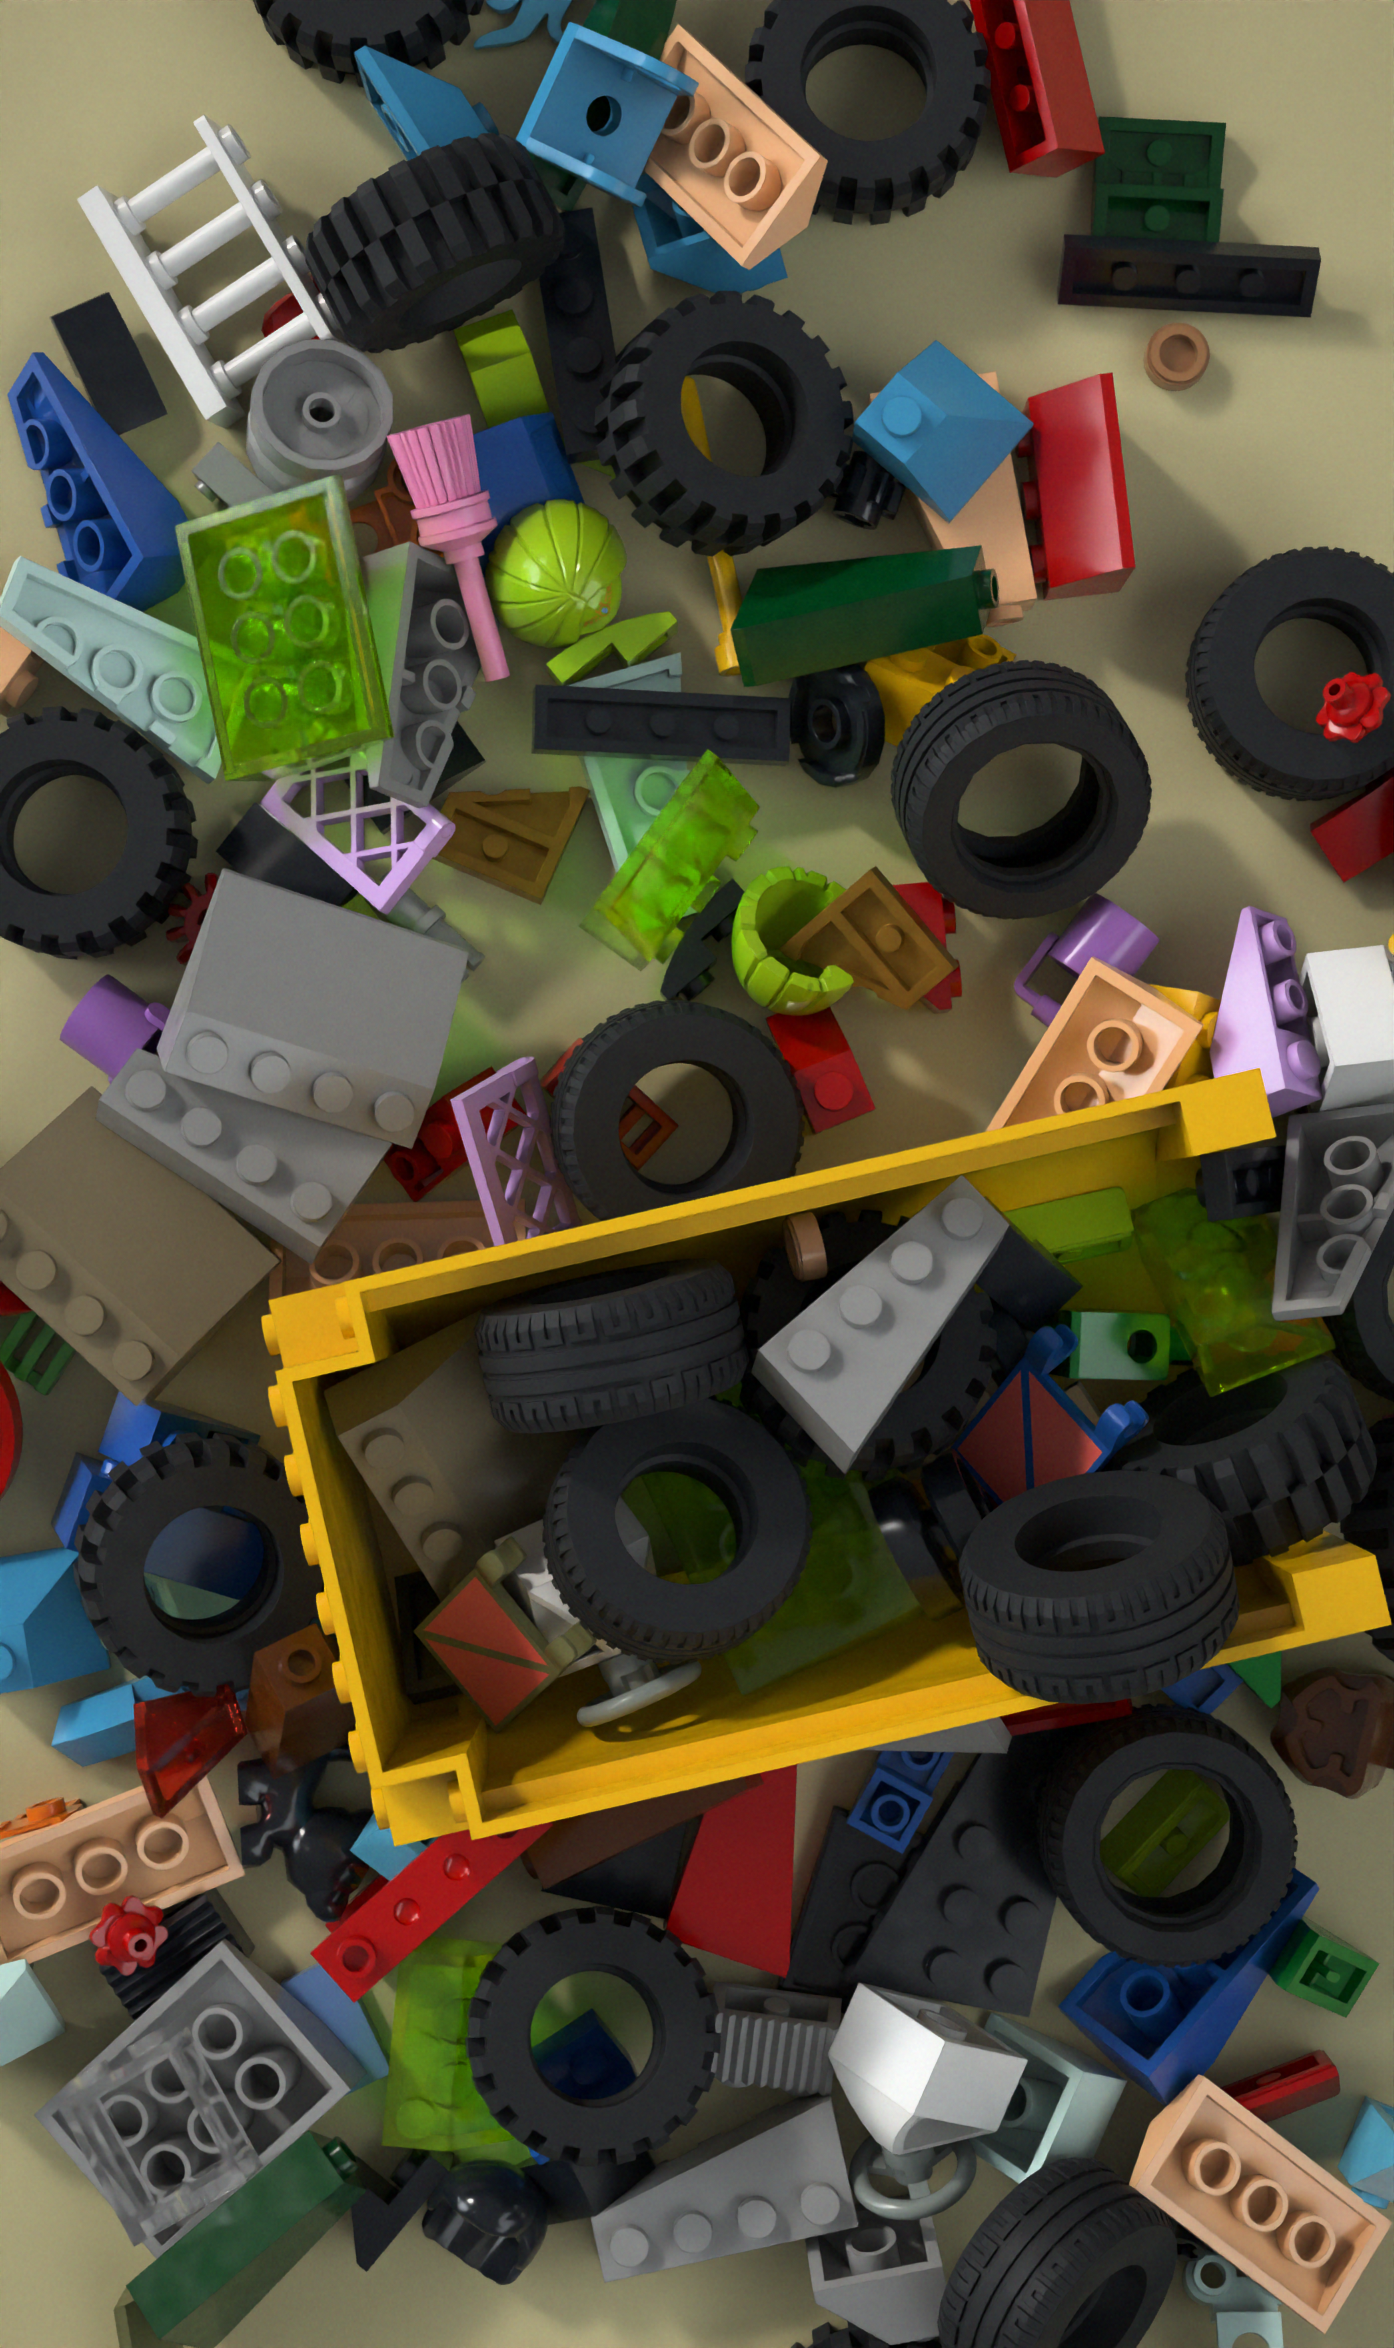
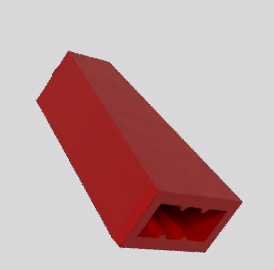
M797 1764L759 1773L764 1782L763 1785L699 1816L666 1919L663 1923V1930L671 1931L683 1944L786 1978L790 1966Z

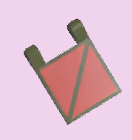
M512 1536L504 1540L495 1550L485 1553L476 1562L474 1569L413 1631L496 1734L506 1728L569 1666L597 1642V1639L592 1636L589 1629L585 1630L579 1624L580 1621H578L565 1634L559 1635L549 1644L508 1594L500 1582L527 1559V1554Z

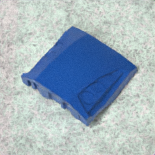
M553 412L522 416L473 434L481 491L489 490V507L492 517H496L498 524L481 541L485 554L478 558L484 578L486 565L490 562L488 558L489 553L494 549V541L503 527L510 525V519L521 510L536 503L544 506L547 500L554 499L574 500L576 504L580 502L585 504L571 464H568L566 450Z

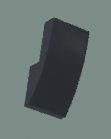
M105 292L49 317L76 377L80 378L92 407L118 435L168 414L143 358L109 292Z
M254 802L216 850L240 874L342 908H346L358 893L354 887L274 815L256 802Z
M733 878L704 906L678 944L660 989V995L664 1000H675L680 996L683 1001H692L715 980L709 970L717 964V958L703 942L712 935L720 943L732 933L737 908L744 894L743 889Z
M985 1196L984 1198L1010 1225L997 1251L975 1284L985 1293H988L993 1300L1012 1316L1036 1333L1083 1285L1037 1239L1032 1242Z

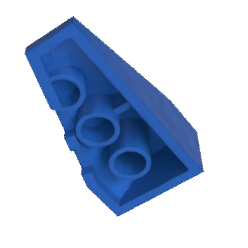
M33 352L7 395L27 465L33 470H40L48 502V504L40 508L45 527L57 528L66 561L57 564L58 572L67 578L144 612L178 593L206 552L174 496L45 353Z
M1293 1867L1291 1870L1293 1873L1291 1882L1286 1884L1288 1890L1285 1898L1281 1897L1279 1901L1281 1905L1276 1912H1271L1272 1918L1267 1925L1263 1923L1260 1927L1261 1931L1255 1936L1251 1934L1246 1944L1243 1946L1239 1944L1235 1947L1236 1951L1229 1954L1224 1952L1221 1954V1958L1214 1961L1209 1959L1205 1964L1197 1965L1194 1962L1191 1963V1966L1183 1968L1180 1965H1176L1174 1968H1167L1161 1964L1159 1967L1149 1966L1146 1962L1139 1964L1131 1958L1125 1959L1120 1957L1116 1951L1113 1953L1109 1952L1093 1965L1059 2004L1058 2008L1128 2078L1166 2107L1198 2074L1204 2075L1215 2062L1319 1891V1887L1316 1882Z

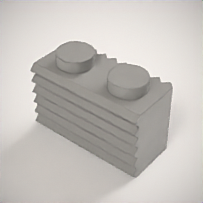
M715 1981L713 1993L715 1994L719 2013L714 2014L716 2033H721L720 2053H714L711 2072L716 2073L714 2078L718 2079L722 2084L734 2088L747 2087L753 2083L759 2088L765 2085L771 2089L781 2087L786 2093L799 2097L810 2096L817 2092L824 2097L831 2094L834 2069L828 2057V2052L840 2027L842 1998Z

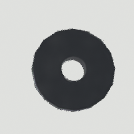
M855 663L796 677L792 682L788 697L791 698L790 741L791 744L799 743L800 750L805 758L798 759L805 773L820 785L834 788L853 785L867 779L879 764L885 744V714L879 691L867 671ZM832 713H834L836 718V732L834 731L832 724Z

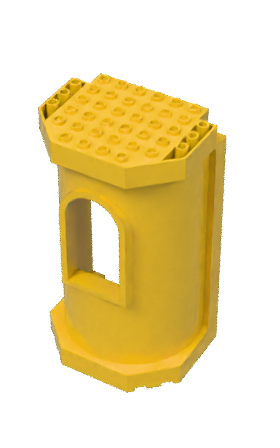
M1260 1068L268 1300L271 1314L261 1317L264 1339L270 1356L281 1354L284 1367L275 1371L277 1385L268 1387L270 1407L277 1428L288 1426L293 1454L284 1456L285 1471L293 1497L304 1495L309 1519L308 1523L300 1525V1534L306 1560L309 1566L320 1564L324 1581V1592L316 1594L320 1623L325 1635L336 1633L340 1661L332 1663V1672L340 1703L352 1702L355 1715L356 1730L348 1732L353 1765L357 1774L368 1771L377 1825L380 1830L391 1829L394 1847L467 1829L470 1831L472 1840L1059 1702H1048L1023 1695L990 1673L978 1656L966 1607L938 1622L932 1621L919 1604L902 1575L883 1537L877 1520L812 1534V1539L808 1542L811 1545L810 1552L806 1557V1566L800 1574V1580L782 1607L761 1629L741 1645L729 1649L720 1656L715 1654L712 1659L697 1660L701 1664L702 1672L699 1678L691 1684L623 1717L593 1727H584L577 1720V1712L582 1706L610 1691L597 1664L557 1678L498 1734L495 1733L464 1693L414 1705L406 1695L394 1577L421 1571V1569L338 1439L323 1393L324 1390L502 1298L505 1299L543 1286L606 1271L682 1259H715L732 1275L735 1289L733 1296L737 1298L740 1309L750 1278H754L757 1274L762 1258L773 1246L779 1248L784 1246L782 1222L785 1220V1216L810 1210L814 1214L819 1226L824 1215L842 1211L845 1214L846 1222L851 1223L858 1221L861 1210L882 1211V1223L897 1226L901 1215L911 1219L961 1175L983 1197L986 1196L1001 1212L1113 1187L1122 1188L1125 1192L1134 1227L1131 1247L1126 1251L1064 1264L1063 1266L1083 1287L1063 1307L1143 1310L1169 1314L1170 1326L1196 1327L1201 1342L1227 1306L1238 1303L1253 1283L1237 1218L1208 1222L1207 1210L1200 1205L1196 1193V1173L1201 1168L1200 1155L1231 1151L1232 1147L1276 1137ZM977 1284L974 1285L973 1288L976 1294L984 1292ZM1129 1338V1340H1128L1127 1350H1128L1129 1347H1130V1343H1131L1130 1338ZM1199 1360L1195 1366L1169 1365L1166 1380L1076 1379L1049 1374V1376L1062 1390L1080 1380L1100 1413L1103 1414L1110 1405L1120 1403L1123 1406L1131 1400L1141 1403L1147 1398V1393L1161 1384L1166 1386L1175 1381L1177 1375L1192 1368L1198 1370L1205 1366ZM896 1467L898 1476L908 1480L907 1476L902 1474ZM921 1479L910 1481L929 1507L930 1503L926 1497ZM1323 1530V1534L1309 1542L1302 1540L1289 1546V1551L1272 1558L1268 1554L1253 1559L1252 1564L1234 1567L1240 1600L1238 1620L1219 1653L1201 1669L1392 1625L1376 1556ZM735 1553L658 1570L656 1575L663 1580L678 1584L707 1583L720 1576L728 1568ZM664 1661V1663L656 1664L659 1669L661 1667L669 1665L670 1663L669 1661Z

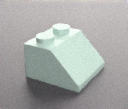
M991 2012L983 2030L1028 2059V2062L997 2132L969 2138L975 2154L1018 2184L1040 2168L1059 2159L1073 2157L1093 2158L1127 2080L1084 2052L1005 2016Z

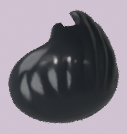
M489 2157L470 2159L450 2169L427 2202L428 2209L422 2220V2231L426 2237L436 2241L467 2265L477 2269L485 2277L499 2285H507L514 2282L532 2262L543 2244L548 2228V2213L544 2198L530 2177L512 2163Z

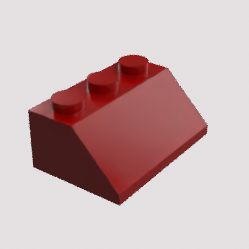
M1113 372L1098 374L1029 397L1022 412L1034 425L1015 447L1017 458L1027 457L1030 480L1028 482H1021V506L1024 520H1034L1037 544L1029 545L1028 549L1035 584L1042 583L1044 601L1119 592L1136 567Z

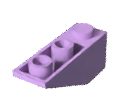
M1248 906L1241 910L1209 1053L1214 1078L1260 1068L1271 1116L1274 1118L1323 1099L1318 1078L1321 1065L1319 1056L1311 1043L1306 1018L1308 999L1299 983L1294 958L1296 952L1295 936L1286 918Z

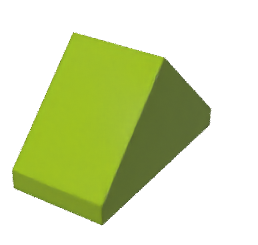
M513 309L453 330L488 429L522 416L550 412L531 351Z

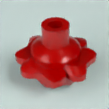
M1349 672L1343 679L1335 678L1326 684L1323 689L1324 706L1317 714L1316 722L1324 728L1323 735L1329 742L1346 739L1352 743H1358L1368 733L1377 729L1382 724L1384 718L1383 709L1389 702L1391 694L1387 688L1382 687L1383 680L1379 674L1372 673L1361 676L1355 672Z
M134 1895L125 1897L121 1907L116 1903H109L104 1906L101 1921L89 1935L91 1943L99 1947L95 1953V1960L100 1965L114 1966L125 1976L135 1971L137 1963L145 1968L152 1966L155 1962L158 1947L168 1938L166 1927L159 1924L163 1918L161 1908L155 1905H144Z

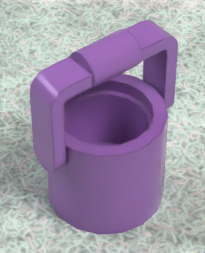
M1094 893L1089 896L1060 937L1051 931L1017 976L1014 982L1015 992L1023 1001L1034 1008L1031 1015L1049 1027L1062 1005L1047 994L1040 996L1026 986L1047 956L1077 980L1093 956L1134 977L1160 939L1125 910L1105 897Z
M107 974L92 986L73 1010L62 1029L60 1041L107 1074L108 1081L111 1084L136 1048L155 1054L170 1010L157 1002L148 1003L113 976Z

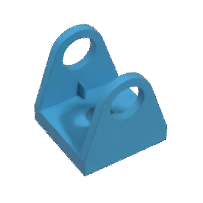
M569 22L516 140L526 147L528 153L624 203L642 208L647 195L635 189V186L677 96L693 97L699 83L677 69L641 51L583 26ZM606 96L611 107L610 118L602 129L592 132L586 120L588 107L596 98Z

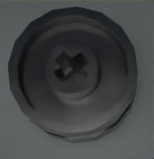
M953 1448L924 1461L921 1466V1483L930 1503L929 1507L913 1483L898 1475L868 1490L869 1501L883 1537L911 1591L923 1610L934 1622H938L966 1607L958 1564L971 1533L981 1520L994 1510L982 1487L976 1483L967 1466Z

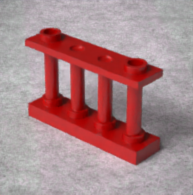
M553 1822L475 1840L471 1839L469 1829L439 1836L390 1881L379 1874L348 1902L340 1921L326 1922L325 1926L331 1934L318 1944L310 1954L355 2003L553 1826Z

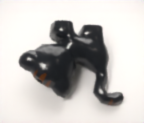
M349 1742L273 1780L262 1758L240 1761L237 1764L239 1805H256L257 1813L256 1823L240 1828L242 1869L260 1867L271 1858L273 1848L282 1850L285 1859L287 1881L305 1895L307 1906L317 1918L324 1922L340 1921L348 1905L349 1894L359 1887L370 1868L368 1864L353 1854L350 1849L370 1820L374 1810L363 1808L350 1812L343 1807L328 1806L316 1809L312 1803L314 1793L324 1776L328 1762H353Z

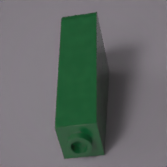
M982 545L757 569L730 629L744 687L759 686L982 635L990 610L997 608L999 604L998 578L995 569H986Z
M308 2130L126 2285L159 2340L196 2348H214L367 2191L355 2174V2171L361 2167L350 2147L340 2137L335 2136L331 2139Z

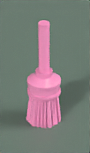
M470 414L437 421L386 436L416 507L410 512L412 519H416L420 532V537H418L419 545L443 552L446 565H454L485 681L490 682L510 676L478 558L485 554L481 541L498 524L496 517H492L489 507V490L481 491Z

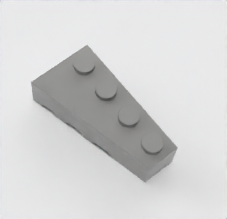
M136 1048L100 1097L95 1119L311 1265L375 1174L392 1143L165 1073L158 1055Z
M963 1175L758 1349L751 1373L844 1474H846L864 1444L884 1418L906 1382L922 1362L948 1320L955 1313L993 1257L1010 1225Z
M817 2092L810 2096L798 2097L782 2106L777 2104L757 2114L756 2119L724 2135L720 2132L698 2143L697 2148L671 2161L665 2160L657 2164L655 2169L597 2216H592L591 2223L604 2283L859 2227L831 2094L824 2097Z

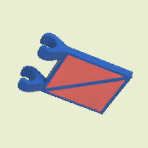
M1060 1324L1055 1329L1049 1326L1042 1327L1033 1335L1024 1357L951 1446L961 1457L971 1475L998 1505L1029 1489L1054 1480L1085 1473L1101 1472L1117 1451L1134 1438L1149 1421L1146 1411L1136 1401L1131 1400L1124 1406L1120 1403L1110 1405L1101 1415L1095 1426L1049 1376V1373L1062 1363L1078 1346V1338L1065 1324Z

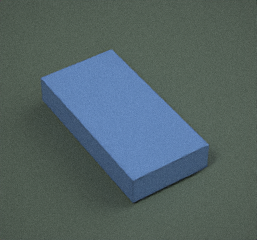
M319 1963L282 1980L280 1986L324 2022L367 2071V2074L346 2095L393 2072L395 2068L362 1998L354 2003Z

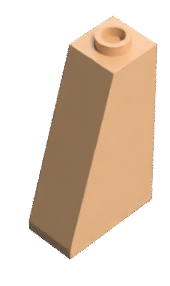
M996 371L977 374L1000 394ZM880 392L869 394L867 407ZM1011 453L950 523L946 522L906 487L904 493L933 550L982 545L986 569H995L999 584V604L997 608L990 610L986 626L998 627L1023 620V611L1032 609L1037 600V593Z

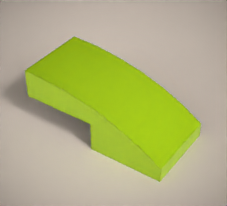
M667 611L646 614L607 626L579 640L546 663L548 674L558 686H566L580 682L612 654L617 657L625 668L641 664L678 633V621Z

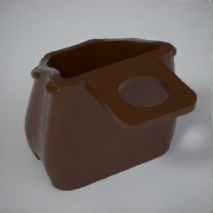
M1324 1667L1301 1675L1281 1688L1279 1701L1280 1715L1278 1722L1270 1732V1742L1280 1759L1300 1781L1307 1785L1329 1789L1348 1799H1358L1379 1784L1386 1768L1394 1770L1393 1677L1379 1674L1350 1673L1335 1667Z

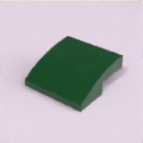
M1097 117L1105 154L1095 158L1093 163L1091 236L1219 242L1224 189H1221L1226 123Z

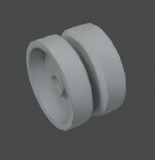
M306 339L282 347L260 369L252 388L250 411L247 418L246 454L257 477L278 497L302 507L299 494L304 492L311 507L332 508L355 500L376 479L387 448L388 439L386 436L390 435L394 420L393 394L382 371L364 353L336 340Z

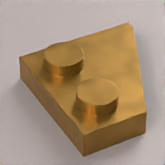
M577 786L569 787V791L530 793V789H509L495 795H487L481 791L449 792L440 813L444 814L455 824V832L435 858L432 857V859L541 905L587 803L590 790Z
M877 866L866 872L779 948L788 958L795 961L802 959L824 970L827 966L836 965L852 976L854 981L853 987H865L874 991L878 998L905 1010L910 1008L959 966L957 961Z

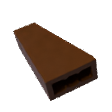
M316 1623L254 1653L244 1724L273 1780L348 1743V1732L356 1730L352 1702L341 1704L334 1684L332 1663L340 1661L338 1643L329 1635H325L323 1629Z
M757 1773L552 1821L553 1826L528 1847L520 1857L529 1875L535 1880L539 1879L543 1889L564 1883L763 1785L764 1782L760 1774Z

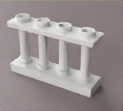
M203 115L194 121V125L207 147L131 199L125 195L118 198L97 185L79 197L77 201L205 420L226 429L246 416L236 399V396L242 393L241 385L258 375L262 365L282 347L306 339H312L317 335L320 340H336L349 346V343L343 338L322 294L318 292L308 275L310 270L305 262V247L294 234L287 238L276 220V217L283 213L278 200L262 179L255 183L245 167L244 162L250 159L251 156L244 142L230 124L222 128L206 115ZM221 170L239 202L163 254L158 250L151 253L140 232L146 229L145 221ZM253 225L269 251L271 258L193 309L190 305L183 308L172 289L173 286L178 284L176 276ZM285 280L304 312L225 364L222 360L215 363L204 344L210 338L208 331Z

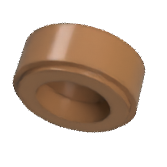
M1186 323L1167 324L1158 329L1151 337L1144 352V368L1150 380L1158 387L1168 391H1182L1192 387L1200 380L1209 363L1210 349L1206 338L1197 328Z
M808 1210L785 1216V1220L782 1222L783 1240L794 1277L801 1283L825 1278L827 1276L826 1253L814 1214Z

